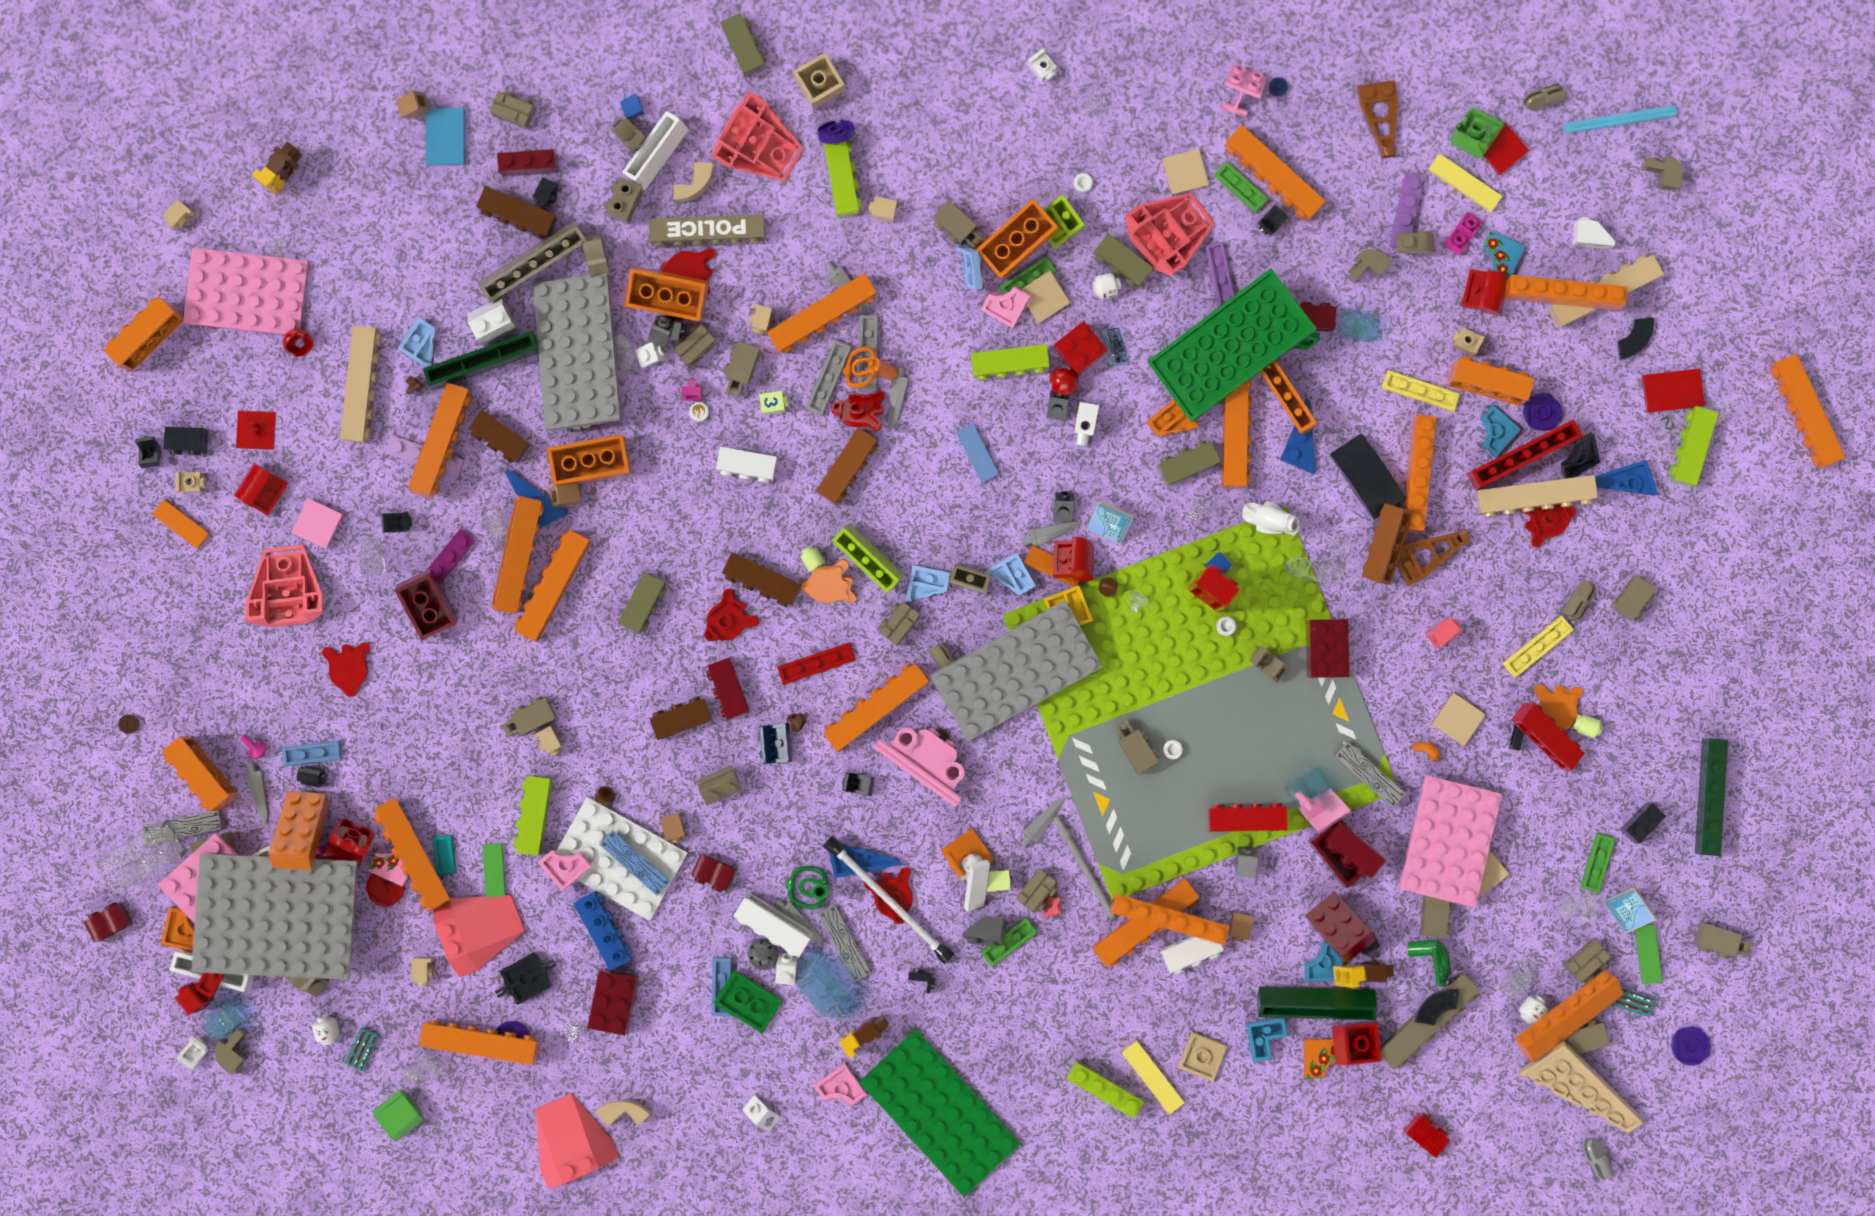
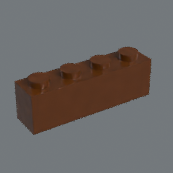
M487 186L484 187L476 205L481 215L487 218L494 216L498 218V222L507 226L509 223L516 225L515 229L523 233L528 230L533 233L532 236L540 240L550 237L558 219L550 212Z
M731 552L722 571L726 575L724 579L735 583L737 580L743 583V588L753 591V589L761 591L760 596L769 600L770 597L778 599L777 604L786 608L788 605L793 606L801 589V584Z

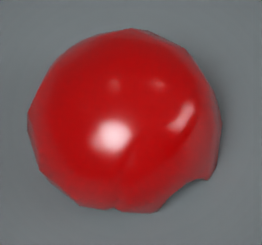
M294 328L284 335L282 344L287 353H291L294 357H300L312 350L314 340L306 330ZM299 339L304 341L302 348L295 345Z
M1059 368L1050 374L1049 383H1052L1053 391L1062 395H1073L1077 390L1078 377L1070 369Z

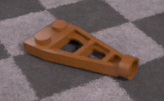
M1395 80L1358 85L1359 105L1378 146L1381 158L1396 156L1394 144L1398 95ZM1386 102L1388 104L1387 116L1375 117L1371 105L1373 103ZM1388 122L1389 135L1380 136L1377 124Z
M1463 528L1456 533L1403 545L1397 562V568L1406 586L1428 576L1460 547L1471 542L1467 531ZM1446 541L1449 550L1438 556L1433 545ZM1428 549L1432 555V560L1424 567L1419 566L1414 556L1416 550Z

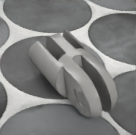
M1595 1138L1586 1139L1582 1148L1595 1179L1613 1178L1615 1176L1601 1143Z

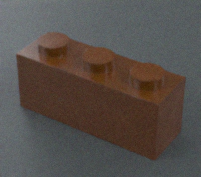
M483 410L480 411L469 427L473 431L471 434L479 441L482 439L488 442L487 447L495 452L497 450L503 452L502 457L510 463L513 460L519 463L531 446L530 443Z
M700 696L690 699V703L682 706V703L671 706V711L664 713V710L653 713L654 717L649 718L656 739L661 740L712 721L706 699H700Z

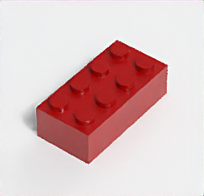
M1209 565L1199 572L1187 590L1214 611L1219 612L1228 607L1241 589L1237 587L1239 584L1234 579L1224 577L1221 569L1215 565L1213 567Z

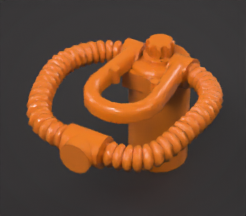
M868 346L858 347L852 351L845 368L842 369L843 375L846 376V383L850 388L868 386L872 383L875 375L892 381L898 373L895 366L878 359L873 348ZM861 352L870 353V357L856 359L852 364L857 354ZM868 362V370H861L859 373L856 371L859 363ZM852 373L857 377L870 374L867 380L859 383H853L851 378Z

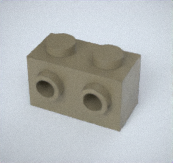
M621 177L619 182L616 181L613 186L612 192L614 193L612 198L608 199L605 204V212L609 217L629 225L644 190L642 186Z

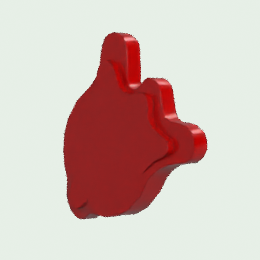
M707 248L701 252L680 251L674 254L668 261L662 263L661 271L708 281L713 274V270L707 268L706 263L714 257V250ZM708 287L707 295L711 292L710 287Z
M882 391L869 395L851 394L848 396V399L833 403L831 412L847 426L869 427L874 431H879L882 428V422L876 416L884 413L881 402H883L885 394Z
M1561 504L1554 505V508L1542 510V507H1534L1535 511L1523 512L1522 509H1519L1520 512L1530 517V520L1524 524V527L1531 532V545L1535 548L1540 547L1547 538L1562 534L1571 518L1576 514V509L1573 506L1561 507Z
M725 589L721 601L707 615L704 637L708 641H729L739 636L745 628L758 626L759 619L756 616L744 615L743 611L746 609V604L735 600L734 592L731 589Z
M366 642L361 643L356 648L344 644L341 653H337L330 647H325L322 650L323 657L329 663V676L332 683L343 690L345 695L349 697L357 695L358 689L368 675L366 657L370 651V645Z
M903 867L895 879L886 872L879 880H874L884 892L890 895L891 899L893 898L908 913L913 902L912 891L908 885L911 874L909 868ZM864 882L865 888L872 892L879 912L893 919L896 924L904 923L905 920L884 899L878 896L877 892L875 893Z

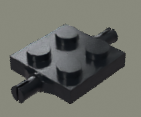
M535 952L500 970L504 986L496 990L495 994L503 991L497 995L500 998L509 993L514 998L516 1004L519 1005L550 988L553 985L548 978L547 971L557 966L556 963L552 964L555 962L554 959L543 964L539 961Z

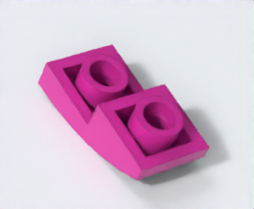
M1466 212L1444 246L1460 256L1483 222L1469 212Z

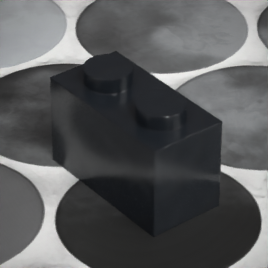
M165 426L163 449L170 451V455H182V452H189L190 456H201V453H207L208 430L204 428Z
M1646 802L1621 827L1620 831L1633 843L1640 844L1664 820L1666 815L1653 803Z

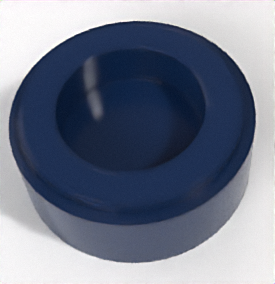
M1281 77L1273 78L1268 86L1270 94L1275 97L1283 96L1288 89L1286 80Z

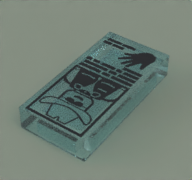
M1119 327L1102 330L1111 367L1129 364Z

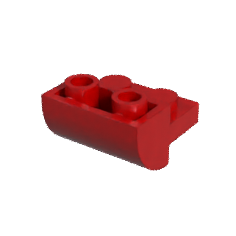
M1470 269L1461 306L1463 308L1481 310L1482 313L1501 316L1505 301L1506 281L1509 277L1492 270L1486 272Z
M253 463L233 495L245 504L268 516L288 485V482L258 464Z
M1072 537V541H1054L1053 577L1073 578L1074 581H1093V543L1082 537Z

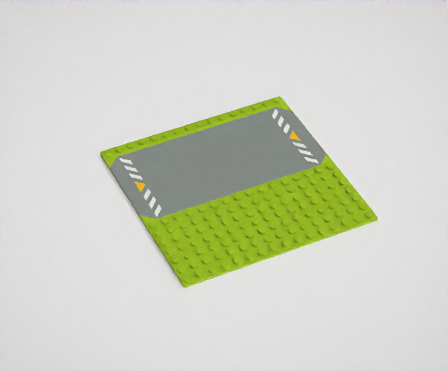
M1287 507L1281 508L1283 511L1290 514V511ZM1245 521L1079 585L1093 619L1092 622L1080 627L1099 659L1102 668L1038 702L1037 707L1112 900L1115 893L1130 896L1237 854L1238 846H1251L1254 848L1312 826L1298 810L1300 802L1295 798V794L1298 791H1301L1305 797L1312 799L1330 787L1350 810L1381 799L1334 757L1346 742L1350 743L1396 784L1350 664L1349 677H1307L1306 620L1332 618L1298 533L1294 536L1286 533L1266 534L1257 531L1256 525ZM1218 552H1221L1233 565L1223 576L1227 579L1231 577L1238 582L1239 585L1237 587L1241 590L1227 608L1216 612L1189 592L1187 588L1199 572L1206 568L1204 565ZM1112 578L1117 582L1118 589L1113 596L1105 597L1100 594L1098 585L1102 579ZM1043 599L1005 613L1003 618L1008 631L1044 612L1047 608ZM1222 617H1231L1235 621L1236 629L1233 634L1223 636L1218 633L1216 624ZM1261 646L1289 667L1278 683L1250 662L1253 652ZM1124 719L1128 721L1133 731L1139 729L1140 732H1145L1149 739L1147 744L1150 748L1154 747L1159 755L1157 758L1159 762L1141 774H1137L1118 743L1121 737L1114 725H1120ZM1128 729L1122 732L1125 737L1130 734ZM1170 740L1178 741L1183 748L1182 755L1177 759H1168L1163 753V746L1166 742ZM1271 803H1282V807H1287V831L1208 832V809L1212 808V805L1224 804V808H1232L1231 804H1243V808H1250L1251 804H1263V807H1270Z

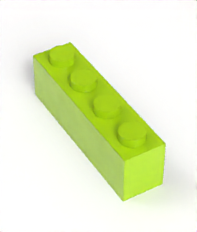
M851 142L824 143L837 218L859 215V209H862L861 198H857L855 192L859 190L857 179H853L852 172H856L854 160L850 161L849 154H852Z
M1047 344L976 352L970 355L973 378H977L978 381L989 380V376H996L997 379L1007 378L1008 374L1015 373V376H1024L1030 371H1034V374H1042L1046 372V369H1049Z
M1698 406L1687 411L1685 416L1687 424L1681 430L1679 439H1682L1674 453L1676 461L1669 469L1670 481L1691 488L1697 486L1719 413Z
M850 523L843 527L831 540L886 593H889L905 576Z
M528 775L527 779L523 780L522 790H525L524 798H521L519 809L522 812L521 817H518L516 828L519 831L513 843V848H516L515 853L536 856L542 853L553 782L552 778Z
M1077 1060L1074 1061L1066 1075V1079L1133 1119H1135L1144 1103L1140 1097Z

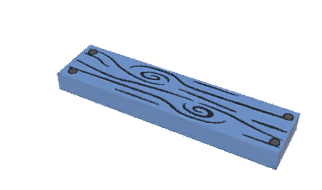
M614 830L599 844L656 896L669 884L670 880Z

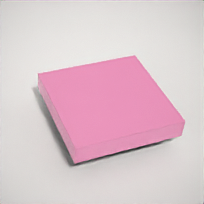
M307 498L291 533L328 549L343 514Z

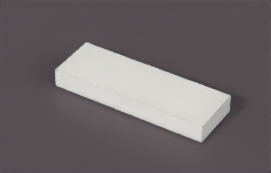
M987 859L971 864L969 867L964 904L967 912L984 907L990 867Z

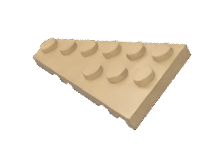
M1565 1041L1554 1047L1535 1063L1530 1062L1519 1071L1520 1076L1531 1078L1535 1084L1546 1086L1552 1090V1093L1579 1107L1583 1106L1589 1109V1112L1593 1115L1598 1114L1604 1117L1608 1123L1627 1133L1643 1124V1118Z

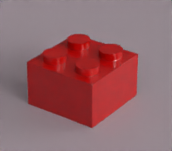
M1085 321L1081 322L1053 346L1077 377L1106 355L1108 351Z
M1377 1022L1332 1026L1336 1065L1349 1066L1382 1062Z

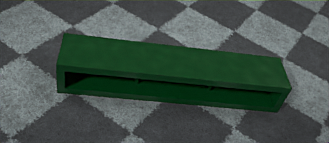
M529 331L425 367L423 372L428 387L435 390L444 387L446 382L453 384L539 354L536 335Z
M1702 739L1695 854L1721 856L1728 740Z
M1259 986L1257 993L1258 1017L1375 1020L1378 1010L1376 992L1372 989Z

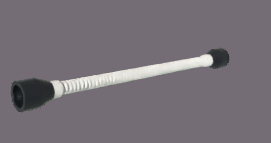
M832 835L822 845L829 853L845 861L875 893L877 892L878 896L884 899L912 929L916 930L930 944L936 957L943 964H946L954 956L955 953L949 947L934 940L861 867L859 868L854 860L850 859L839 840Z

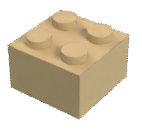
M826 52L793 71L794 79L813 110L846 91L845 84Z

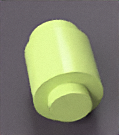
M809 546L801 551L803 555L800 558L809 572L813 573L815 569L825 566L824 563L826 562L817 547L812 548V546Z
M1577 714L1576 722L1572 725V729H1575L1577 733L1595 738L1596 735L1599 736L1601 734L1603 725H1600L1601 721L1584 714Z

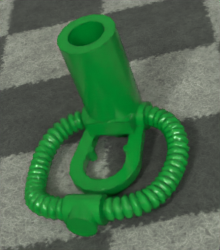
M800 866L794 869L790 875V880H787L785 888L788 889L789 901L803 909L813 910L820 908L827 900V897L833 892L825 871L821 870V868L819 869V867L817 868V866ZM813 871L820 874L823 878V881L805 878L799 884V891L803 896L815 897L819 899V902L807 904L798 901L793 896L796 883L795 878L798 873ZM805 882L817 884L813 887L812 893L804 891L803 885Z
M1438 939L1408 942L1407 951L1409 957L1432 955L1435 969V984L1439 987H1446L1450 970V958L1444 943Z

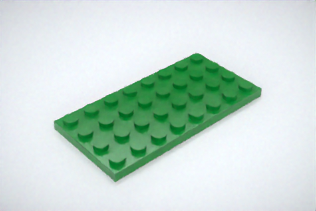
M1270 268L1147 362L1192 423L1317 329L1272 268Z
M916 1028L859 1081L862 1087L963 1197L971 1192L1021 1145L1017 1138Z

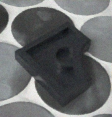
M1590 432L1574 441L1572 453L1565 461L1560 463L1565 479L1573 478L1600 463L1595 435Z

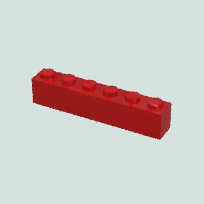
M1573 419L1466 474L1474 490H1477L1582 437V434Z

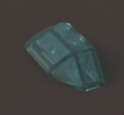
M815 946L800 958L797 987L822 1017L851 1018L865 1006Z

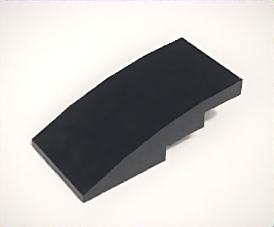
M1362 433L1330 453V457L1340 469L1341 475L1351 486L1355 496L1374 520L1380 517V511L1384 503L1397 506L1406 500L1398 484Z

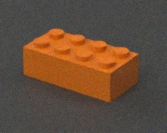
M1033 198L981 244L976 251H978L1000 279L1005 280L1052 238L1060 228Z
M634 266L630 269L625 307L701 321L704 317L709 281Z
M159 296L151 299L147 307L143 311L138 312L134 316V320L129 325H125L120 330V334L116 338L109 340L106 348L103 349L119 367L132 372L183 322L184 316L171 303Z
M1466 356L1457 359L1451 365L1446 386L1518 406L1529 401L1535 378L1529 377L1528 373H1513L1509 368H1495L1488 362L1477 363L1473 361V358Z
M623 434L547 448L553 486L572 483L582 484L632 474L626 437Z
M179 736L162 750V753L165 755L164 760L169 765L175 767L177 776L188 783V789L202 800L200 803L206 810H223L239 796L192 736Z
M287 791L268 853L272 868L312 870L329 811L326 794Z

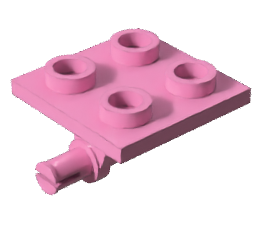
M1232 64L1225 86L1239 90L1240 94L1235 105L1224 101L1221 109L1232 112L1231 114L1234 116L1237 114L1246 118L1249 110L1238 107L1243 93L1261 98L1267 77L1260 72H1253L1241 65Z
M1330 787L1312 799L1305 797L1301 791L1295 794V798L1300 802L1298 810L1318 833H1321L1351 813V810Z

